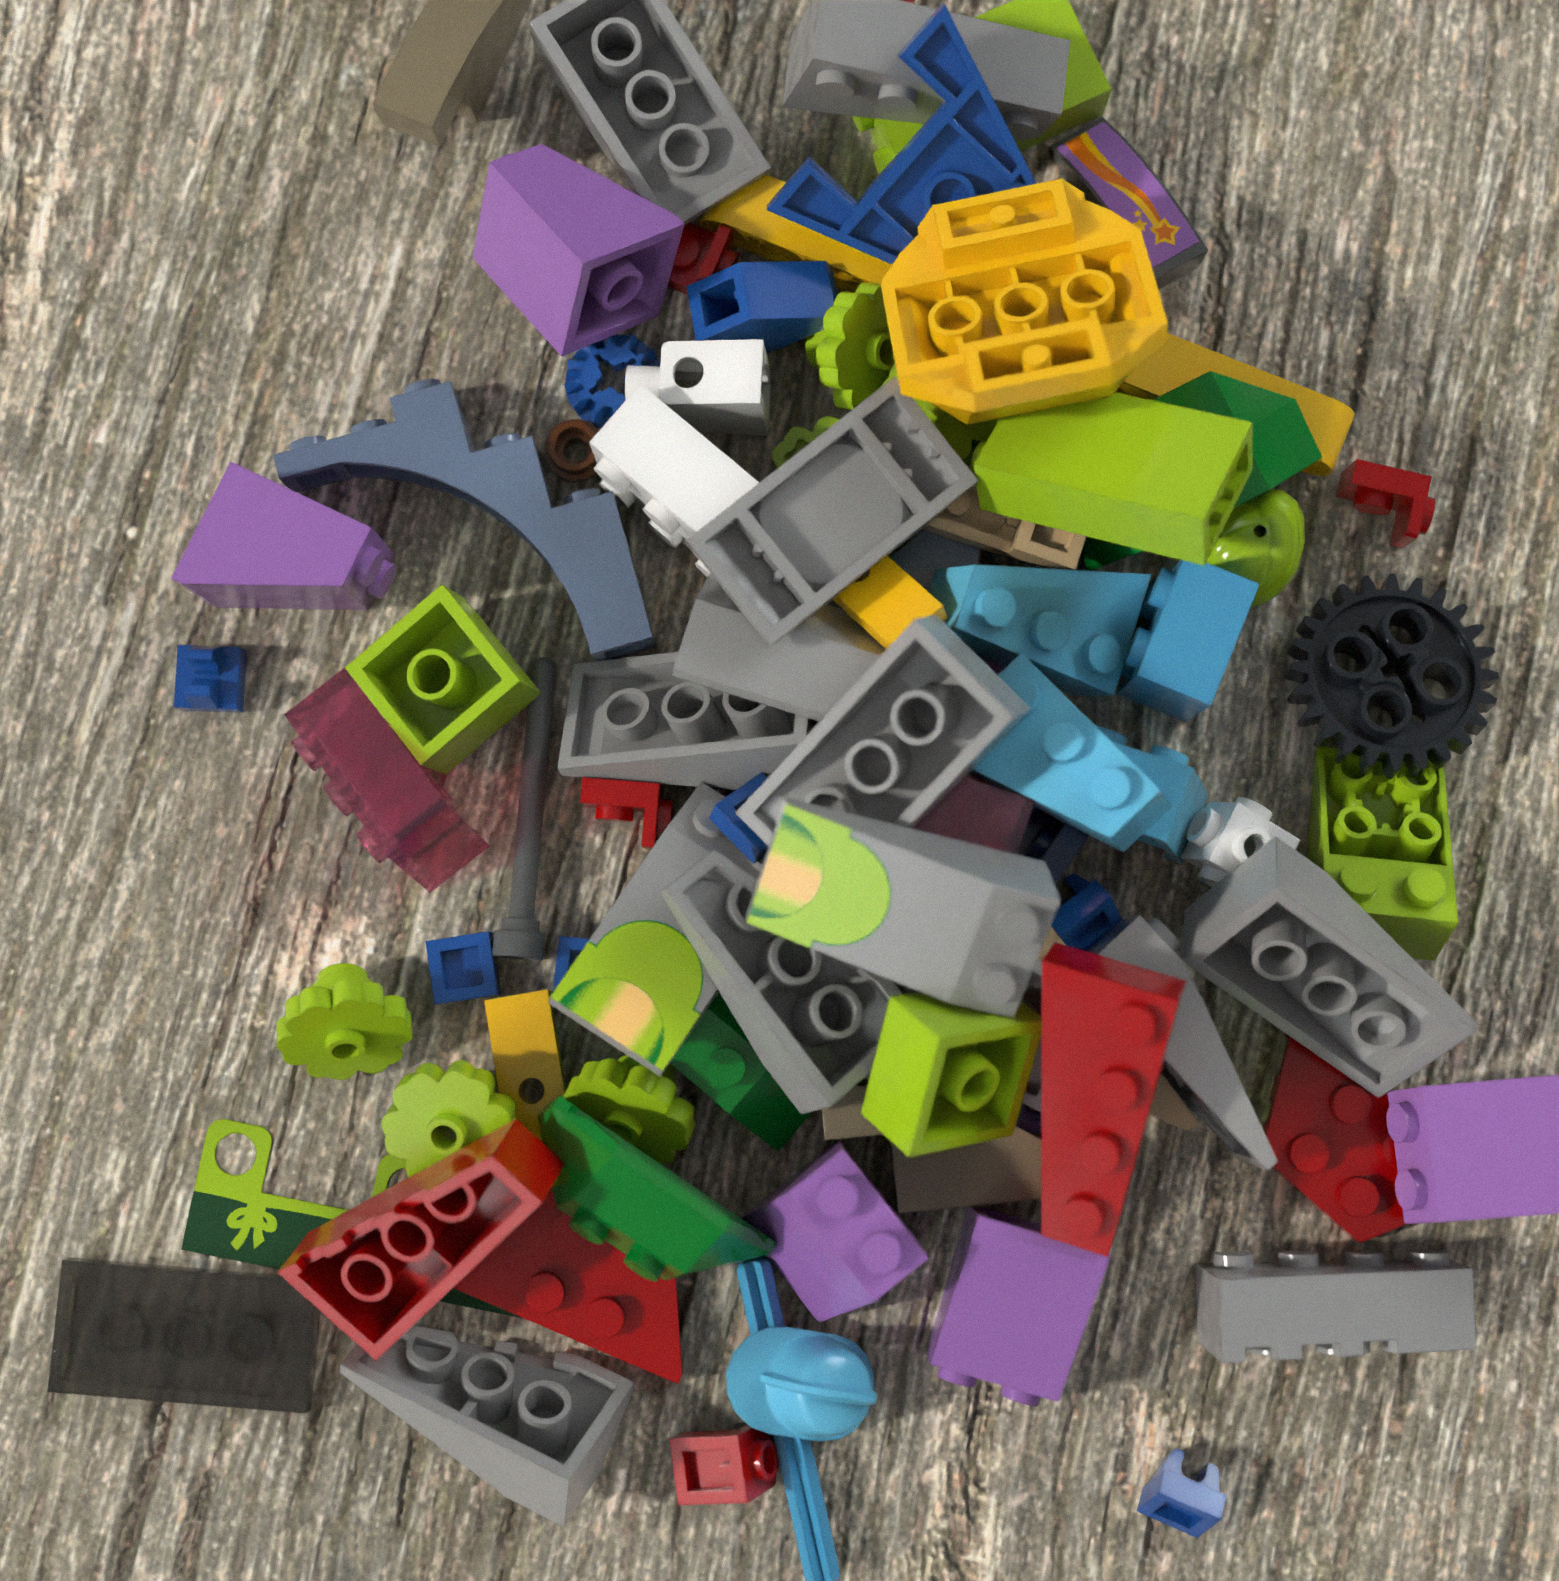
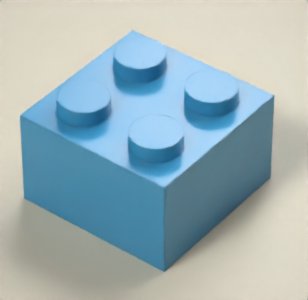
M1180 560L1172 570L1162 568L1156 581L1152 580L1146 590L1139 616L1147 620L1144 628L1138 627L1133 639H1131L1120 675L1123 677L1117 694L1184 722L1190 721L1211 706L1259 583L1206 563L1204 566Z

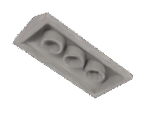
M710 573L695 599L673 667L672 676L820 722L886 649L847 612L831 605L824 606L788 635L769 647Z

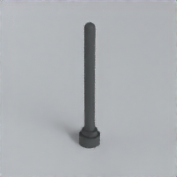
M547 657L536 659L531 666L530 679L541 694L527 708L508 918H502L501 930H494L493 957L543 960L545 934L539 933L540 921L534 920L556 679V665Z

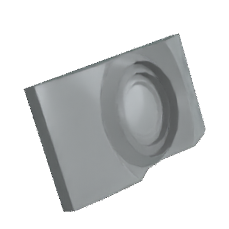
M894 377L686 540V543L769 647H771L826 606L880 560L914 536L979 480L913 398L901 395L899 381Z

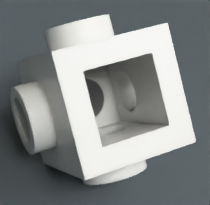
M1237 797L1235 802H1209L1207 807L1201 809L1195 815L1187 830V840L1189 842L1181 858L1201 869L1197 878L1206 885L1213 887L1275 836L1295 850L1300 839L1270 822L1273 813L1269 809L1253 800Z

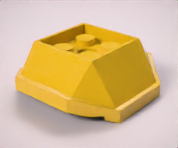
M1062 178L932 205L917 227L918 235L898 255L880 282L901 395L931 402L967 425L1110 397L1139 364L1168 343V321L1141 229L1112 210L1085 200L1084 192Z

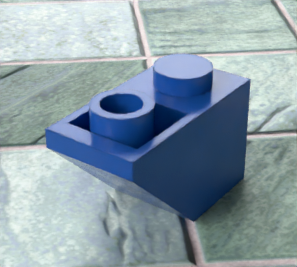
M826 261L739 262L686 286L696 341L764 340L767 354L823 330V317L826 311L833 306L834 300L837 297L832 265Z

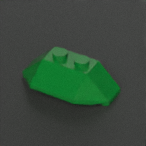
M1208 371L1152 399L1153 401L1252 422L1253 469L1234 507L1269 491L1322 458L1302 412L1293 398ZM1086 536L1081 556L1088 571L1144 550Z
M719 992L670 1063L728 1114L779 1152L812 1112L800 1114L761 1063Z
M561 1095L544 1106L540 1112L538 1122L542 1141L564 1163L562 1171L552 1186L557 1209L572 1218L569 1222L570 1228L584 1239L597 1245H603L604 1241H607L626 1254L623 1260L624 1264L638 1275L655 1282L658 1281L659 1277L663 1280H669L752 1260L770 1254L774 1249L777 1241L739 1218L578 1109L577 1106Z

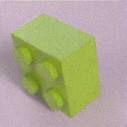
M443 584L345 667L419 764L445 775L541 694L467 599Z
M920 991L890 996L861 1114L908 1157L1013 1136L1042 1034V1017L1022 1001H1020L1016 1014L1012 1018L951 1004Z

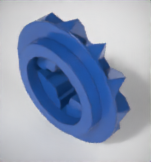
M615 334L579 349L572 358L568 359L564 383L568 401L582 420L593 424L599 429L606 424L626 401L623 394H618L612 387L604 391H598V387L604 382L599 363L603 361L606 367L610 366L616 372L627 368L628 365H661L654 349L649 348L634 334L629 336Z

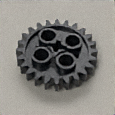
M1395 574L1388 575L1380 590L1376 589L1368 575L1362 577L1356 586L1355 594L1344 583L1340 584L1332 595L1333 603L1321 597L1311 610L1315 618L1304 616L1296 629L1302 638H1294L1287 649V654L1298 661L1290 663L1284 672V678L1301 683V685L1292 690L1287 701L1289 704H1306L1308 707L1297 722L1298 726L1307 727L1318 724L1322 731L1316 737L1313 745L1318 748L1333 740L1339 745L1334 762L1340 764L1351 753L1358 755L1359 773L1363 775L1367 773L1376 761L1382 762L1386 779H1392L1400 771L1403 762L1413 777L1419 776L1427 768V758L1438 769L1442 768L1452 758L1450 750L1461 755L1473 743L1469 734L1477 736L1488 724L1487 720L1480 713H1487L1497 701L1496 697L1484 691V689L1490 688L1499 679V673L1481 668V665L1486 663L1495 653V649L1486 646L1475 647L1473 642L1484 630V626L1476 624L1464 627L1460 620L1468 606L1461 604L1448 611L1442 606L1446 597V590L1444 588L1439 589L1430 599L1422 596V579L1417 577L1407 591L1399 589ZM1389 626H1399L1407 630L1414 643L1408 645L1396 641L1390 633ZM1359 629L1367 630L1370 634V638L1369 636L1359 632ZM1345 653L1353 657L1359 666V672H1347L1341 669L1334 659V654ZM1395 672L1398 675V677L1392 676L1386 679L1382 675V673L1385 675H1390ZM1423 679H1433L1439 682L1445 689L1447 699H1439L1430 695L1425 690ZM1376 706L1384 709L1391 717L1392 727H1382L1374 723L1368 715L1367 707ZM1412 714L1422 719V723H1416L1412 718Z

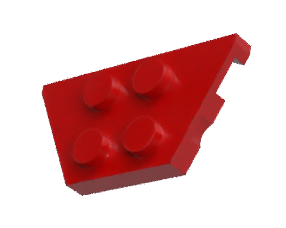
M1285 1033V1037L1288 1039L1279 1075H1275L1269 1098L1271 1109L1268 1120L1262 1126L1278 1161L1272 1169L1356 1242L1362 1243L1406 1225L1404 1224L1403 1209L1395 1193V1180L1398 1170L1394 1140L1389 1135L1386 1123L1389 1108L1388 1096L1384 1094L1380 1098L1376 1097Z
M553 1189L547 1194L543 1203L453 1287L458 1291L679 1384L683 1374V1358L681 1356L677 1279L663 1280L659 1277L656 1282L648 1280L628 1268L623 1262L626 1254L607 1241H604L603 1245H597L578 1235L569 1226L572 1218L557 1209Z

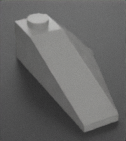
M713 850L660 892L761 1063L800 1114L831 1107L871 1072L890 996L902 993L892 980L746 923L745 916L757 879L716 850Z
M413 1325L377 1361L358 1344L340 1364V1373L506 1498L563 1527L566 1526L596 1480L631 1398L635 1383L577 1354L556 1351L554 1358L517 1352L518 1344L496 1340L495 1348L460 1342L455 1334L450 1331Z

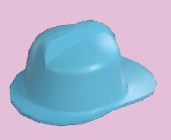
M766 1327L746 1337L733 1352L726 1370V1393L735 1413L750 1427L772 1435L820 1442L839 1440L856 1430L867 1416L870 1406L876 1404L877 1393L874 1391V1372L868 1356L854 1341L836 1334L792 1327Z

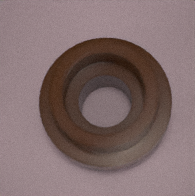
M571 419L556 425L548 434L544 444V456L550 470L560 479L573 483L584 482L596 476L597 473L594 467L597 462L589 442L599 432V429L593 424L580 419ZM575 443L583 444L588 448L585 458L578 462H572L565 458L567 448Z

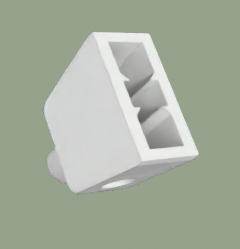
M764 340L665 342L661 348L660 366H627L625 374V399L627 400L634 390L642 384L697 431L769 436L772 375Z

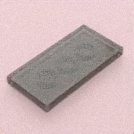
M69 1257L62 1260L47 1392L306 1414L311 1410L321 1311L282 1276L276 1274Z

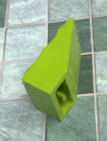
M1316 748L1307 858L1327 872L1413 959L1435 961L1458 924L1444 766L1438 769L1427 758V768L1419 776L1413 777L1403 762L1400 771L1392 779H1386L1381 761H1376L1367 773L1363 775L1359 773L1358 755L1351 753L1343 762L1337 764L1334 761L1338 748Z

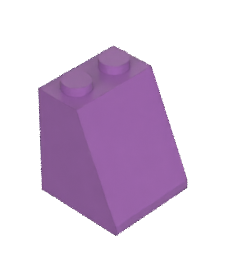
M539 144L513 154H506L499 159L489 162L473 259L560 356L563 357L660 315L685 223L677 215L551 148Z
M230 461L171 579L217 608L368 610L374 597L381 599L392 584L396 573V565L392 563L395 553L371 527Z
M1559 1075L1430 1085L1387 1092L1389 1108L1386 1123L1389 1135L1394 1140L1398 1170L1395 1180V1193L1403 1209L1404 1224L1559 1214Z
M840 1139L740 1217L757 1230L777 1241L772 1252L766 1256L818 1323L875 1302L929 1259L919 1239Z
M968 1206L965 1211L926 1352L930 1364L939 1367L937 1376L951 1383L975 1388L977 1379L1002 1385L1000 1393L1002 1396L1025 1405L1039 1406L1041 1397L1059 1402L1105 1274L1110 1253L1106 1257L1041 1236V1224L980 1206Z

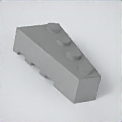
M812 0L791 35L782 107L925 124L944 100L899 58L898 53L937 9L901 0ZM949 12L1013 138L1018 140L1039 138L1062 115L1070 40Z
M1347 1250L1344 1251V1262H1319V1253L1313 1251L1278 1252L1279 1262L1253 1263V1253L1223 1251L1213 1253L1214 1263H1195L1197 1342L1222 1363L1246 1362L1245 1348H1249V1352L1254 1354L1271 1356V1359L1274 1360L1302 1359V1354L1304 1353L1303 1345H1315L1317 1352L1339 1357L1364 1356V1354L1370 1353V1342H1382L1383 1351L1396 1354L1476 1349L1473 1268L1450 1260V1252L1446 1250H1409V1261H1384V1252Z

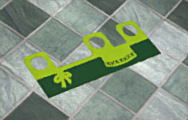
M219 1119L211 1123L207 1129L181 1250L280 1269L308 1232L348 1210L262 1193L272 1145L270 1133L261 1126ZM238 1133L247 1136L256 1148V1159L253 1166L247 1172L240 1175L225 1173L219 1168L215 1159V1150L218 1143L229 1134ZM391 1154L381 1159L377 1169L372 1197L387 1189L389 1178L397 1170L406 1168L407 1159L397 1158ZM454 1288L439 1301L519 1317Z

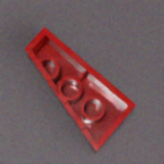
M1054 942L1042 960L1041 1236L1108 1257L1119 1227L1186 980Z
M514 1119L308 1232L277 1273L377 1361L543 1203L562 1171L564 1163L521 1122Z

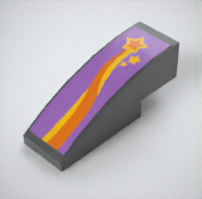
M1103 117L1049 146L1048 152L1064 179L1084 192L1085 200L1112 210L1141 229L1158 290L1199 268L1208 252L1206 245L1188 217L1150 166Z

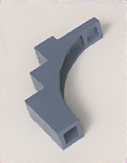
M438 379L420 380L406 386L404 394L389 397L395 422L387 424L386 420L383 419L363 421L352 426L350 434L326 440L324 436L304 437L292 442L289 445V451L273 455L279 479L288 489L297 493L350 478L389 479L418 484L444 492L480 508L504 523L526 541L553 570L568 592L577 610L591 655L595 661L617 659L657 648L613 491L601 494L600 489L597 488L580 490L567 495L564 498V505L554 507L540 453L532 436L521 439L520 435L515 433L499 435L487 440L484 443L485 449L475 451L461 398L451 381L441 383Z

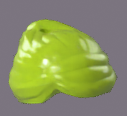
M1270 489L1234 507L1206 562L1259 583L1250 607L1264 605L1277 597L1290 583L1300 564L1305 544L1304 517L1297 501L1283 489ZM1257 525L1264 526L1266 528V533H1259L1257 531Z

